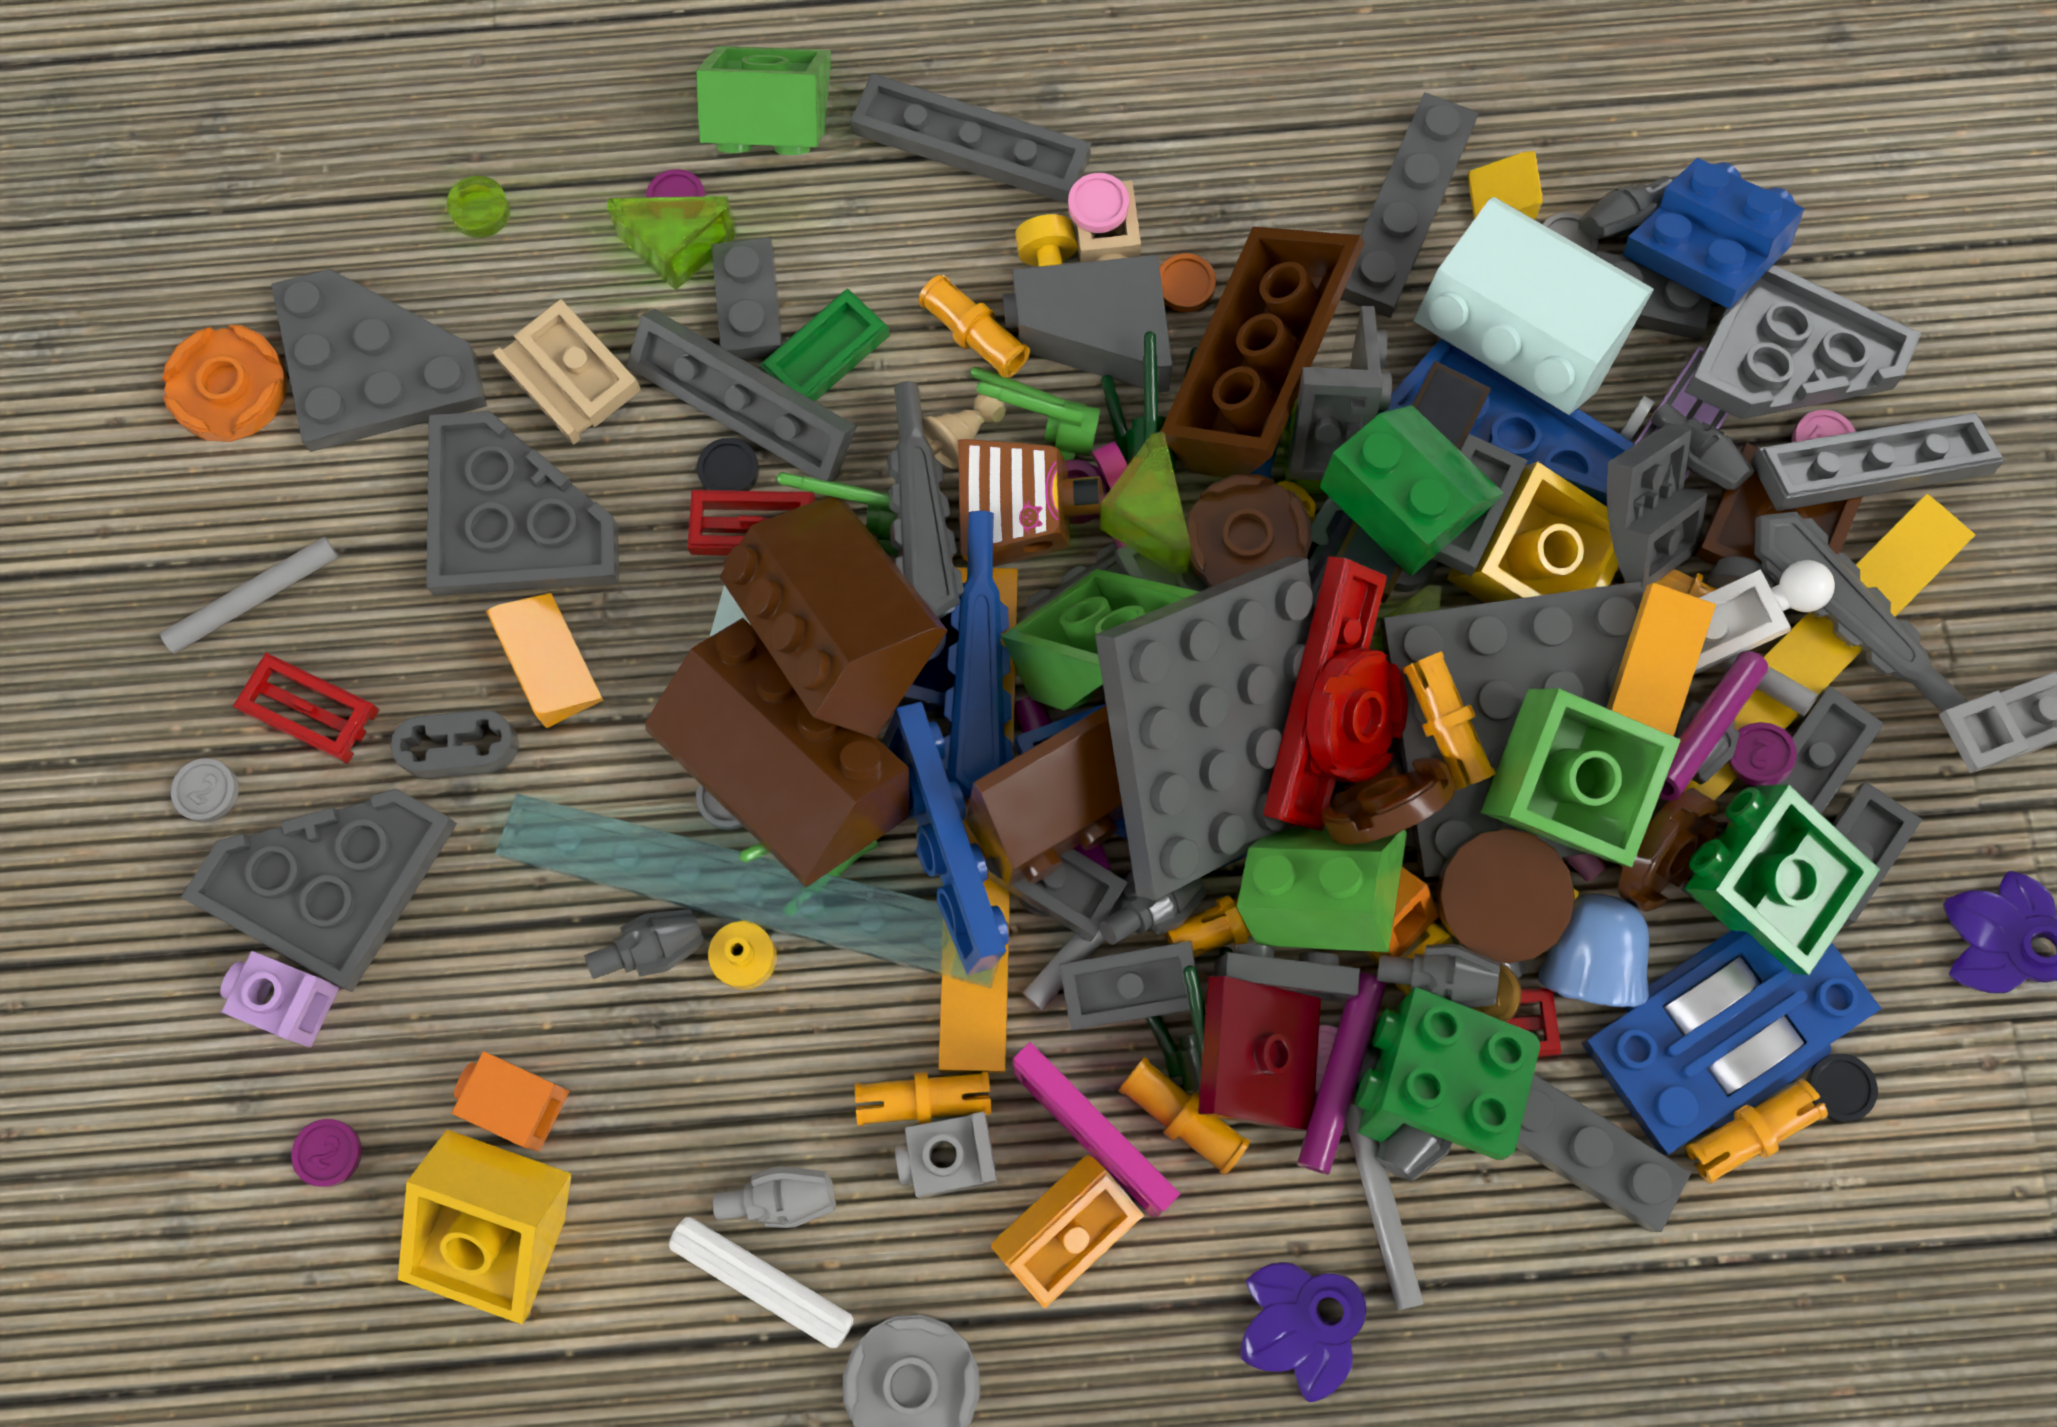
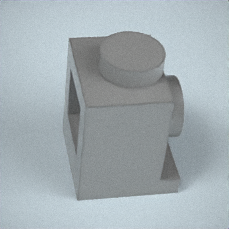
M985 1112L905 1127L907 1143L895 1145V1157L901 1186L914 1184L915 1195L919 1199L998 1184ZM940 1143H949L955 1147L957 1152L955 1162L950 1167L944 1169L934 1166L931 1161L933 1148Z

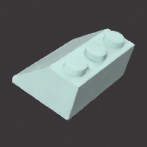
M1493 197L1488 200L1438 268L1414 318V322L1570 415L1598 391L1654 289Z

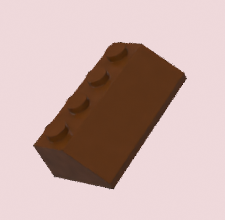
M1252 227L1159 433L1189 472L1222 478L1232 475H1246L1252 473L1272 457L1298 397L1303 367H1311L1365 242L1361 235Z
M827 496L751 525L740 544L729 553L724 570L719 576L812 717L873 738L878 736L948 631L846 501L836 497Z
M744 618L739 619L690 649L645 722L646 731L806 888L910 817L909 767L877 738L813 718L752 625Z
M1103 706L973 783L966 823L1007 887L1024 877L1029 884L1036 883L1062 865L1063 861L1059 857L1079 844L1083 846L1085 851L1090 850L1117 832L1118 827L1115 822L1122 819L1124 813L1107 706Z

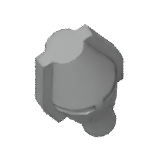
M784 1166L773 1167L753 1174L751 1183H746L744 1189L715 1193L713 1196V1211L717 1220L747 1216L750 1221L758 1220L760 1223H764L765 1227H797L835 1211L836 1208L834 1186L831 1178L828 1177L827 1171Z

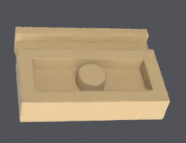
M562 299L558 300L515 334L516 340L504 350L499 347L492 352L498 363L573 445L580 440L579 435L588 427L593 425L595 428L641 391L635 377Z

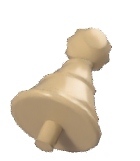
M979 394L974 400V410H963L959 413H948L937 417H924L922 419L924 437L933 450V456L943 465L951 469H958V440L975 439L981 424L985 422L994 424L1001 421L1006 411L1004 402Z

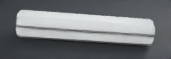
M685 1217L678 1224L670 1238L668 1246L673 1252L826 1346L838 1348L849 1333L854 1321L850 1313L696 1219Z

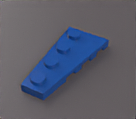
M1442 338L1392 392L1387 411L1412 405L1434 361L1491 388L1469 434L1528 460L1526 465L1535 462L1541 463L1606 507L1608 462L1635 445L1578 408L1570 415L1566 414ZM1378 410L1377 415L1380 414V413H1383V412H1387V411H1385V410Z
M922 702L898 707L881 742L909 767V818L915 817L919 825L916 834V853L924 872L928 873L930 877L940 876L944 886L939 887L937 890V904L967 976L992 969L1006 952L1004 945L1008 944L1009 941L1008 927L999 906L990 905L983 884L987 880V867L983 853L977 843H969L962 822L966 818V806L962 791L956 782L949 783L942 760L945 758V744L941 730L936 722H928Z

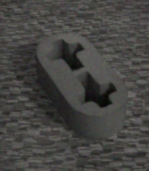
M476 710L423 715L407 719L397 727L392 735L390 747L393 758L408 773L417 778L432 779L493 773L503 770L512 763L517 755L519 740L517 732L503 716L494 711ZM490 728L501 738V742H495L490 745L489 754L484 755L474 745H463V742L483 739L484 729ZM427 734L437 744H448V747L427 750L426 760L421 761L410 752L411 747L421 744L422 735Z

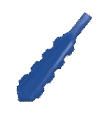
M990 511L969 512L967 580L963 586L964 593L959 598L960 604L954 611L950 612L949 626L957 635L956 643L947 648L946 670L953 676V686L944 693L942 716L950 725L949 734L943 738L945 758L942 760L949 783L956 782L962 791L963 797L968 802H970L972 787L975 781L1013 760L1012 741L1004 735V724L1012 718L1011 695L1003 689L1002 678L1010 672V655L1007 648L1001 644V633L1009 628L1008 607L1000 601L999 590L992 578L994 513Z

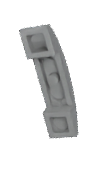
M2057 671L2001 693L1999 690L1938 714L1970 773L2007 762L2057 743Z

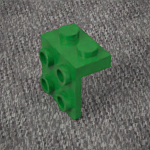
M1415 987L1394 1011L1386 1008L1378 1021L1372 1040V1046L1381 1049L1375 1070L1369 1068L1366 1071L1356 1095L1355 1106L1364 1109L1357 1133L1383 1143L1404 1123L1495 1160H1505L1516 1150L1540 1050V1042L1537 1036L1530 1031L1418 987Z

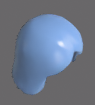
M1605 894L1578 896L1574 900L1569 925L1558 942L1548 950L1547 956L1539 970V982L1545 988L1558 992L1563 997L1579 999L1598 1005L1638 1007L1644 1004L1649 997L1647 967L1650 936L1649 928L1643 915L1635 906L1615 896Z

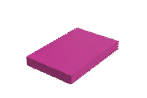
M1031 1042L1013 1058L1015 1078L1152 1218L1154 1216L1158 1218L1180 1196V1193Z

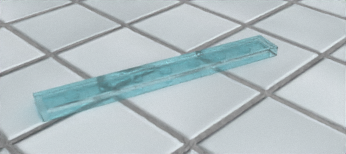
M516 793L495 853L502 859L731 920L745 921L756 924L761 928L987 988H992L999 963L998 961L992 969L967 976L939 906L935 902L828 874L806 888L778 861L759 857L745 863L740 860V851Z

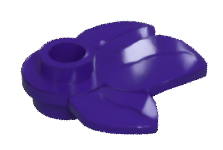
M2008 871L2001 881L1998 894L1989 891L1970 890L1945 900L1943 909L1949 921L1960 936L1971 945L1951 967L1949 976L1953 980L1974 990L2000 994L2014 990L2027 979L2043 983L2057 981L2056 908L2052 895L2040 882L2024 874ZM2035 938L2050 940L2056 948V954L2051 957H2043L2036 954L2031 947V940Z
M1288 1262L1271 1263L1262 1267L1246 1279L1249 1292L1263 1310L1254 1317L1244 1333L1241 1343V1359L1246 1364L1264 1371L1281 1372L1294 1368L1298 1386L1305 1400L1315 1402L1324 1399L1345 1381L1352 1369L1353 1352L1351 1339L1361 1330L1367 1313L1364 1294L1352 1279L1340 1273L1326 1272L1312 1276L1299 1266ZM1327 1297L1335 1298L1343 1307V1317L1338 1321L1324 1319L1318 1310L1319 1301Z

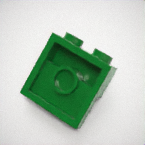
M1756 785V787H1749L1739 792L1728 804L1725 814L1731 820V823L1719 839H1712L1704 843L1693 854L1689 867L1695 874L1685 887V890L1730 930L1744 931L1750 934L1793 974L1810 975L1880 869L1790 785Z

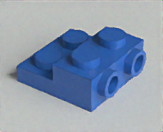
M1696 158L1665 188L1661 206L1628 237L1623 256L1730 309L1792 246L1805 208L1795 204L1791 194L1782 188L1763 189L1742 179L1739 171L1729 163L1719 162L1710 164L1700 158Z

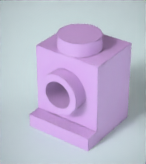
M251 951L246 963L242 961L234 963L222 981L220 994L227 1001L221 1013L311 1048L340 987ZM273 984L274 995L269 1002L263 1004Z

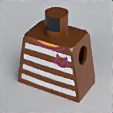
M975 439L958 440L961 556L967 563L969 512L990 511L994 513L993 567L1065 550L1070 546L1069 516L1103 514L1104 494L1101 477L1068 478L1067 463L1059 448L1049 445Z

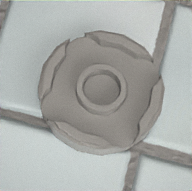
M923 1314L894 1316L871 1328L852 1349L843 1374L844 1406L855 1427H967L972 1421L980 1398L979 1366L968 1342L948 1323Z

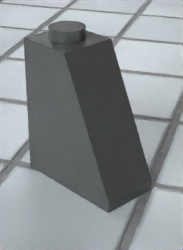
M1158 255L1013 269L1014 293L1002 294L1006 330H1018V339L1022 344L1024 343L1030 348V355L1100 376L1110 375L1113 380L1144 389V334L1147 331H1153L1156 334L1158 393L1169 392L1172 359Z

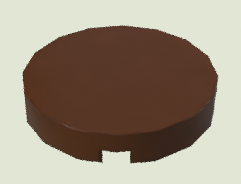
M1260 474L1232 475L1211 484L1200 494V499L1193 505L1192 510L1190 509L1185 520L1186 557L1194 574L1209 588L1287 556L1308 558L1311 549V519L1301 499L1289 488L1287 491L1282 486L1274 484V479Z
M1414 759L1415 761L1412 764L1415 771L1400 774L1397 766L1392 768L1386 767L1370 780L1352 782L1334 795V798L1330 801L1332 808H1324L1321 818L1329 836L1335 843L1352 845L1371 842L1399 833L1427 819L1441 810L1454 796L1456 785L1447 765L1437 759Z
M1690 788L1683 791L1678 799L1665 804L1648 824L1633 866H1623L1618 884L1619 896L1645 912L1664 905L1668 898L1660 892L1670 882L1677 887H1680L1683 882L1686 883L1693 874L1689 867L1693 854L1704 843L1715 838L1718 822L1712 819L1710 814L1715 816L1720 813L1719 803L1698 790Z
M1499 829L1475 834L1463 842L1464 844L1459 846L1453 855L1449 856L1440 871L1436 898L1442 923L1460 945L1492 960L1509 964L1534 959L1558 942L1571 921L1575 894L1570 870L1555 848L1534 834L1512 829Z

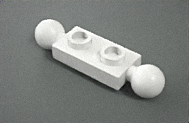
M1802 560L1790 565L1783 572L1779 585L1770 588L1760 569L1700 597V599L1715 603L1716 607L1694 675L1790 632L1791 626L1783 611L1792 608L1801 612H1812L1824 607L1832 598L1835 589L1834 578L1830 570L1817 561Z

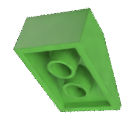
M1096 569L1001 635V638L1031 700L1065 711L1087 702L1094 695V690L1103 684L1096 634L1200 591Z

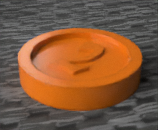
M1182 253L1168 258L1160 266L1163 299L1167 307L1179 312H1193L1203 308L1210 302L1215 292L1216 275L1212 266L1204 258L1195 254Z

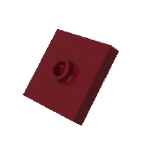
M1228 976L1208 977L1198 1114L1292 1131H1307L1315 1103L1321 998Z

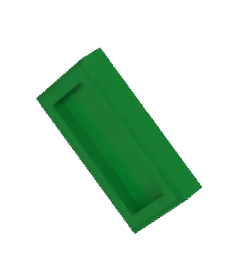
M847 288L760 364L761 371L816 402L890 336L889 327Z

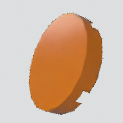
M227 325L230 329L222 328L215 331L212 327L196 331L177 345L164 366L162 380L166 383L164 390L166 397L163 395L166 408L188 432L207 441L232 442L254 435L274 419L285 401L288 376L283 359L262 334L242 325Z

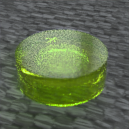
M476 175L462 179L453 186L447 197V210L458 230L469 237L485 238L496 234L506 225L510 216V204L502 187L494 179L487 176Z

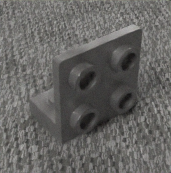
M1361 306L1350 369L1303 367L1288 456V479L1322 481L1333 452L1377 416L1378 410L1387 411L1389 409L1392 389L1391 373L1381 371L1386 361L1387 332L1386 330H1377L1374 306Z

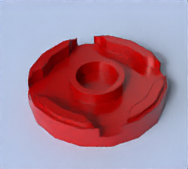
M1366 648L1345 649L1328 661L1315 682L1308 705L1306 733L1311 756L1322 772L1334 778L1360 782L1375 777L1386 768L1394 755L1387 752L1392 738L1401 739L1402 732L1405 730L1408 696L1404 677L1397 664L1388 663L1385 657L1388 655L1379 650Z

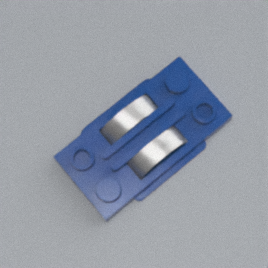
M1731 930L1648 986L1649 997L1644 1004L1638 1007L1626 1006L1627 1013L1581 1044L1659 1153L1665 1156L1684 1145L1708 1127L1719 1129L1735 1119L1734 1111L1744 1105L1754 1107L1816 1065L1820 1060L1827 1057L1831 1053V1043L1882 1008L1832 942L1810 975L1793 974L1750 934L1744 931Z

